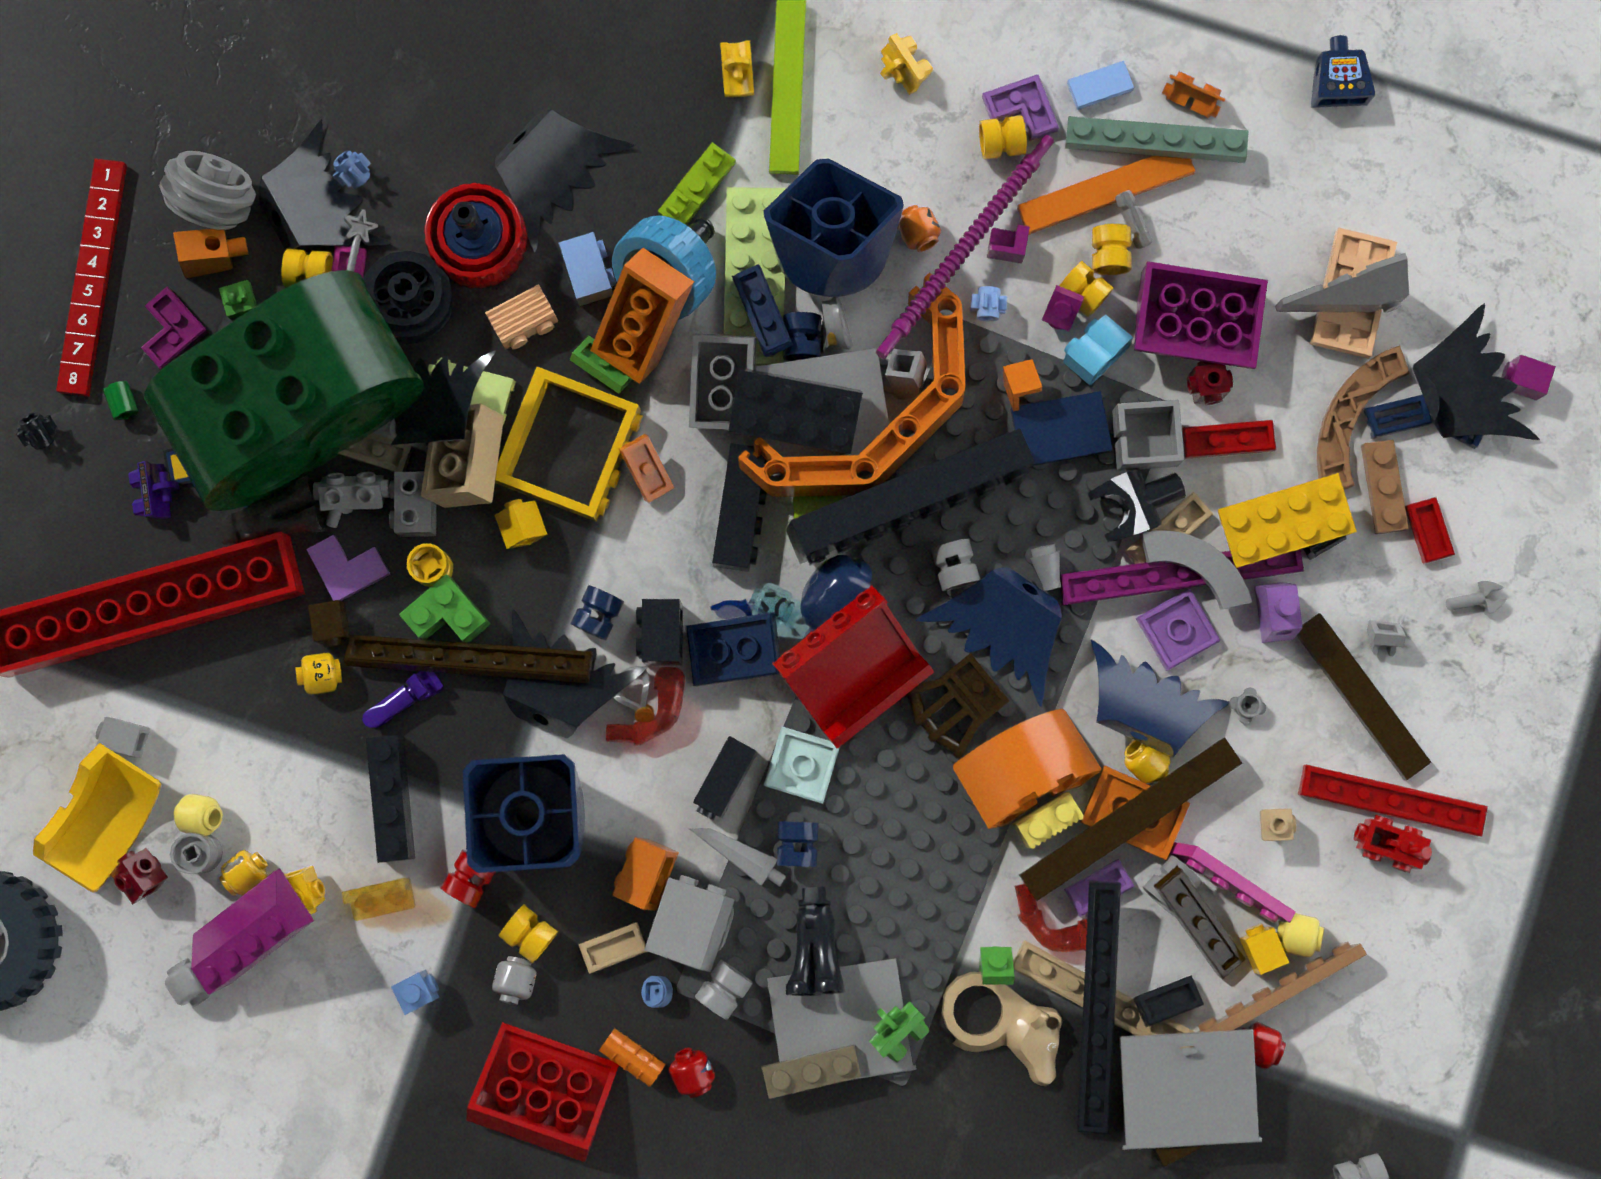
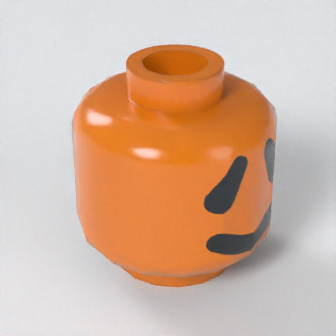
M912 205L902 211V217L897 229L908 249L923 252L938 243L941 228L930 208H919L917 205Z

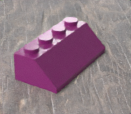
M280 868L193 934L191 970L208 995L233 983L314 921Z

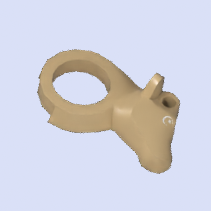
M969 972L958 976L946 987L942 995V1015L946 1028L956 1038L953 1045L971 1052L993 1050L1006 1045L1026 1066L1030 1079L1034 1083L1047 1086L1055 1080V1059L1059 1046V1032L1062 1025V1017L1056 1009L1034 1005L1008 985H982L981 972ZM972 986H985L993 990L1001 1003V1017L997 1025L989 1032L983 1034H970L962 1030L956 1023L953 1015L957 996L964 989Z

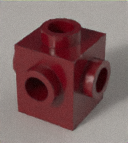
M1200 361L1188 374L1189 377H1187L1188 392L1190 395L1192 394L1194 404L1204 402L1205 405L1221 403L1231 392L1230 388H1233L1232 373L1230 370H1226V365ZM1208 377H1213L1214 384L1209 382Z
M147 848L136 854L134 851H130L123 855L117 861L118 867L111 874L116 887L121 892H124L132 904L157 891L168 878L161 868L159 860L152 856Z

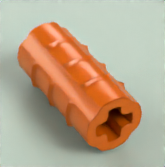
M616 1028L613 1029L599 1049L611 1061L617 1063L623 1070H627L636 1079L641 1080L649 1087H651L666 1065L656 1058L654 1054L649 1053L641 1045L632 1041Z

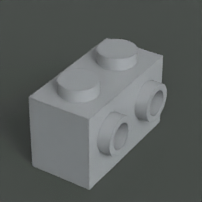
M424 471L394 472V480L390 481L389 492L390 498L394 499V510L390 511L389 524L390 528L394 529V533L399 537L436 536V503L421 497Z

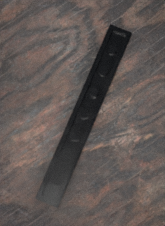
M1089 880L1077 1132L1109 1134L1121 882Z

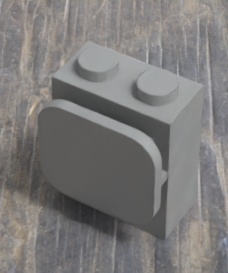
M681 875L679 880L668 878L644 950L699 970L711 972L717 952L725 944L734 917L733 904L735 899L725 896L727 890L710 884L707 890L697 887L699 880Z

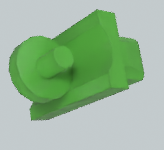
M909 1001L901 1010L895 1006L888 1014L882 1008L876 1011L882 1019L873 1027L877 1033L869 1042L883 1058L887 1056L893 1061L899 1062L908 1051L901 1041L908 1034L916 1041H919L929 1033V1029L923 1021L925 1017Z

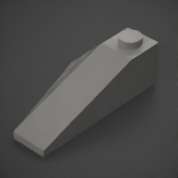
M1406 253L1366 266L1367 269L1357 273L1354 278L1348 275V273L1339 276L1327 284L1328 288L1324 289L1323 285L1320 284L1282 298L1275 306L1276 311L1374 312L1383 309V312L1387 313L1396 310L1402 306L1401 302L1409 296L1408 260Z

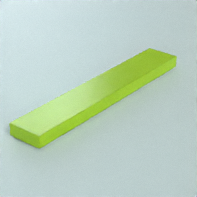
M776 0L769 174L799 175L806 0Z

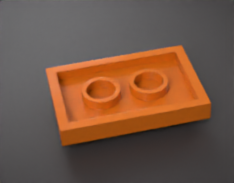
M1103 766L1083 812V820H1080L1079 823L1088 827L1092 826L1149 788L1150 785L1110 767ZM1184 802L1125 843L1158 858L1167 860L1190 803Z

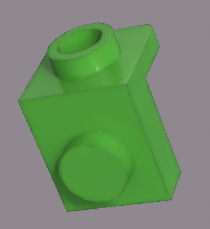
M980 947L979 971L981 972L982 985H1014L1012 947Z

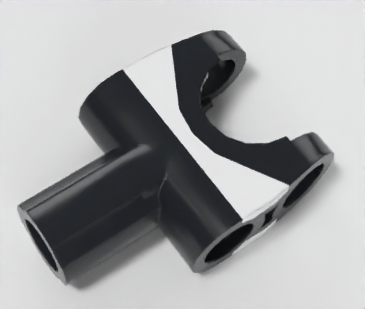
M1139 468L1118 475L1087 493L1090 501L1097 498L1113 499L1122 508L1123 517L1119 526L1113 529V531L1104 534L1107 542L1134 537L1142 532L1161 526L1162 522L1156 509L1183 499L1186 496L1183 482L1176 472L1145 484Z

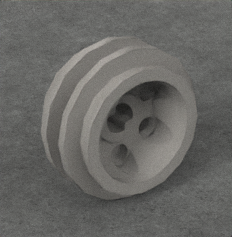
M185 151L179 153L177 158L170 159L164 169L166 175L161 179L159 188L162 195H164L163 199L166 206L175 214L197 225L219 230H229L236 227L238 223L247 220L251 210L249 206L253 204L256 193L251 185L252 180L243 169L226 159L200 151Z

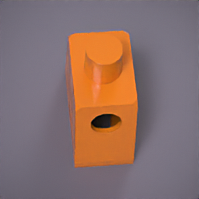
M202 229L173 232L178 262L185 279L231 270L233 268L231 257L249 255L246 238L227 239L225 230Z

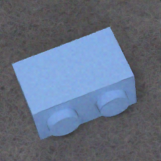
M594 232L559 242L579 306L611 297L613 294L611 286H615L616 281L612 269H605L602 260L608 257L603 240L597 241Z

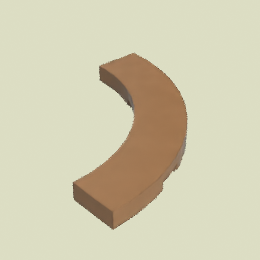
M1400 345L1370 359L1358 368L1336 392L1324 415L1318 436L1317 470L1319 478L1339 473L1344 490L1355 486L1350 468L1349 443L1352 430L1364 406L1379 390L1391 382L1410 374Z

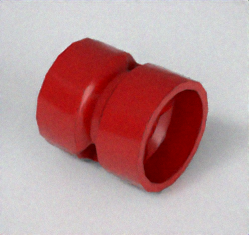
M462 850L454 863L456 871L448 873L440 889L458 901L475 908L484 894L482 886L489 884L496 872L477 873L467 864V851Z

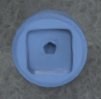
M651 976L647 978L642 986V998L645 1004L652 1008H662L669 1004L673 995L671 982L664 976Z

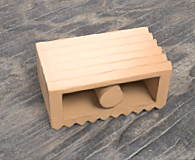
M539 284L485 312L505 349L522 347L528 342L527 338L536 333L543 335L554 329V324L558 322Z

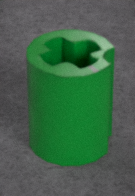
M127 381L114 382L109 384L108 387L103 388L114 420H124L138 414L139 411Z

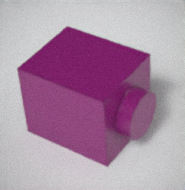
M1519 355L1511 362L1508 361L1502 372V378L1513 381L1518 385L1512 393L1537 401L1547 395L1556 366Z

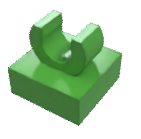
M248 280L219 288L225 313L229 319L240 317L257 306L252 285Z

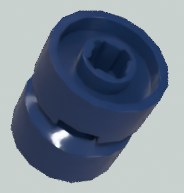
M791 312L783 315L784 324L794 345L783 350V359L786 361H796L821 357V340L817 339V336L821 334V315L812 312Z
M588 585L581 600L584 606L576 610L570 624L607 641L614 626L611 619L618 617L624 601L608 592ZM592 610L603 614L600 621L590 617Z
M779 821L778 839L782 841V845L777 848V865L817 867V849L813 847V843L818 840V823ZM794 842L802 843L800 852H794Z

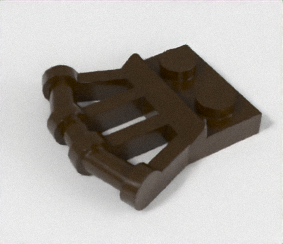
M971 653L940 678L919 684L905 695V697L909 698L915 717L913 721L917 726L921 725L929 734L927 738L930 742H935L953 752V756L959 760L978 727L1010 701ZM944 685L949 692L925 710L920 693ZM955 698L962 709L938 727L930 716L951 699ZM967 714L972 719L961 742L944 734Z

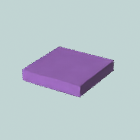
M1190 588L1136 618L1166 671L1221 641Z

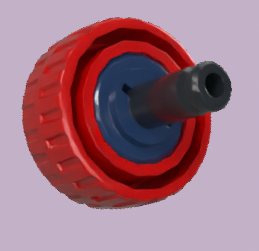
M462 184L449 189L431 206V210L425 220L424 240L431 259L435 261L439 268L444 270L449 280H453L456 284L464 285L468 288H486L498 285L517 271L527 251V230L518 207L503 191L487 184Z

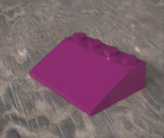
M1147 261L1140 278L1134 351L1256 369L1268 280Z

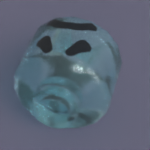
M771 582L766 583L762 589L756 587L749 601V604L753 605L752 615L775 613L777 627L781 623L786 625L796 605L792 601L793 594L790 591Z

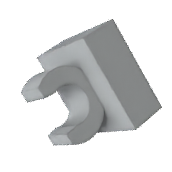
M1369 620L1367 633L1371 639L1370 648L1374 655L1378 654V649L1381 645L1388 646L1387 652L1389 656L1395 655L1396 647H1404L1406 635L1400 623Z

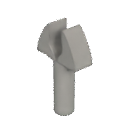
M1480 581L1478 582L1479 590L1477 593L1449 598L1446 600V607L1451 611L1480 605L1484 608L1485 615L1493 613L1507 599L1492 601L1486 599L1485 596L1490 591L1501 590L1504 587L1494 582Z

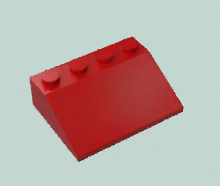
M502 1022L468 1104L466 1121L585 1162L619 1065L609 1059Z

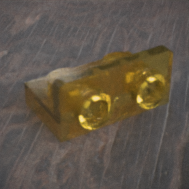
M410 877L341 892L343 903L351 904L355 921L413 909L416 906Z

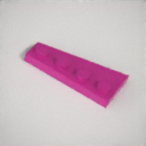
M1174 842L1169 854L1178 858L1190 869L1206 876L1217 887L1232 892L1241 903L1249 907L1255 906L1261 910L1259 914L1273 923H1276L1277 920L1291 922L1296 913L1294 910L1200 847Z

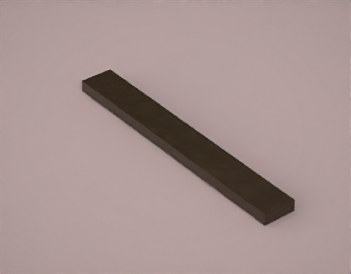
M350 635L344 663L345 666L589 683L594 657L592 651Z
M1225 737L1020 873L1019 877L1035 901L1040 900L1243 764L1227 739Z

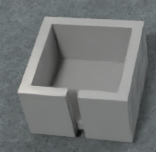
M1179 400L1120 403L1115 406L1112 415L1114 438H1119L1115 443L1117 471L1134 470L1137 468L1178 467L1184 461Z

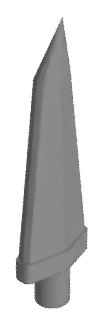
M711 828L690 829L761 887L767 879L778 886H781L784 882L786 875L774 869L777 859L773 856L762 853Z

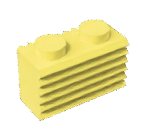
M1064 792L1012 824L1026 848L1035 849V846H1040L1041 842L1045 843L1046 839H1051V836H1056L1057 833H1062V830H1067V827H1072L1073 823H1078V820H1083L1084 815L1069 792Z

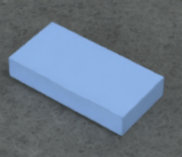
M1124 61L1068 79L1067 81L1077 110L1132 92L1134 89Z

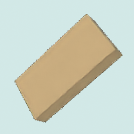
M638 922L579 944L589 974L648 952L644 950L646 943Z

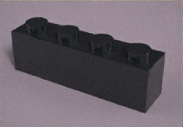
M730 443L712 564L713 567L749 572L750 564L756 565L759 547H755L753 544L755 535H761L763 517H759L758 512L759 505H765L767 493L740 469L738 457L747 450L750 453L748 459L758 467L763 468L767 461L762 455L758 458L753 455L755 451L754 446Z
M389 735L366 738L377 863L415 859L404 736Z

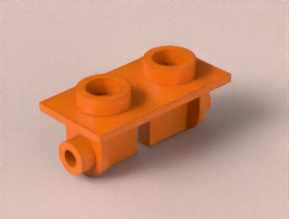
M1178 71L1176 76L1170 74L1169 77L1174 79L1172 85L1166 83L1161 93L1167 96V100L1185 107L1189 97H1192L1195 100L1190 108L1191 110L1207 118L1210 116L1216 118L1221 108L1216 105L1218 99L1223 102L1225 101V98L1220 96L1222 90L1207 83L1204 88L1192 84L1195 78Z

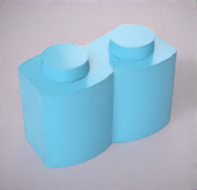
M1104 315L1100 320L1094 318L1084 329L1086 334L1080 339L1073 338L1064 349L1066 355L1063 363L1089 385L1098 380L1127 351L1133 340L1129 333L1107 315Z

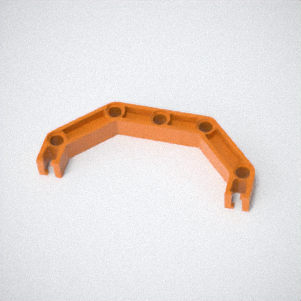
M930 272L924 277L923 287H925L926 281H930L929 277L932 275ZM915 286L909 292L908 306H910L911 300H915V295L920 291L919 287ZM947 287L940 289L941 293L935 295L936 300L931 302L929 308H925L926 313L920 314L931 325L933 382L859 455L782 457L766 441L758 437L754 441L755 451L753 455L756 458L762 455L767 463L763 468L758 467L748 459L750 453L745 450L738 457L740 469L766 493L774 497L854 495L884 483L963 404L965 394L962 303L959 297ZM946 309L952 311L953 314L946 316L942 315L940 311ZM951 388L954 389L957 393L954 395H946L942 391L944 389ZM909 429L915 434L911 437H904L900 432ZM861 471H868L872 474V477L861 479L857 474ZM775 473H781L785 477L781 481L776 482L772 481L770 476Z

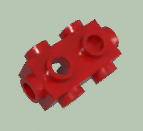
M1375 815L1374 819H1365L1364 824L1359 823L1357 825L1353 839L1358 841L1356 848L1364 851L1362 855L1364 858L1376 862H1381L1382 858L1393 861V868L1407 873L1411 872V868L1422 869L1423 865H1427L1431 858L1432 848L1429 847L1431 839L1422 837V830L1406 825L1404 829L1392 826L1393 820ZM1374 833H1377L1380 837V841L1376 845L1371 842Z

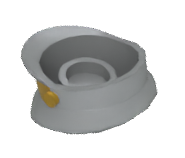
M832 297L831 300L822 301L821 352L824 353L828 346L834 345L850 350L852 339L841 300L838 297Z

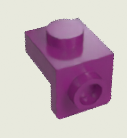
M1056 285L1042 321L1047 322L1052 328L1064 329L1070 332L1085 296Z

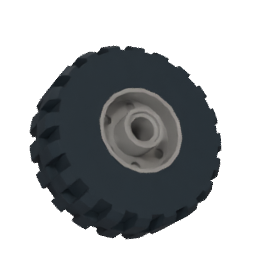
M0 871V1011L17 1007L27 1002L29 996L38 994L44 988L43 981L51 978L56 970L53 963L56 958H60L62 947L58 946V936H63L62 925H57L55 916L59 914L55 905H48L46 902L48 895L41 888L32 887L33 883L31 880L23 876L16 877L13 873Z

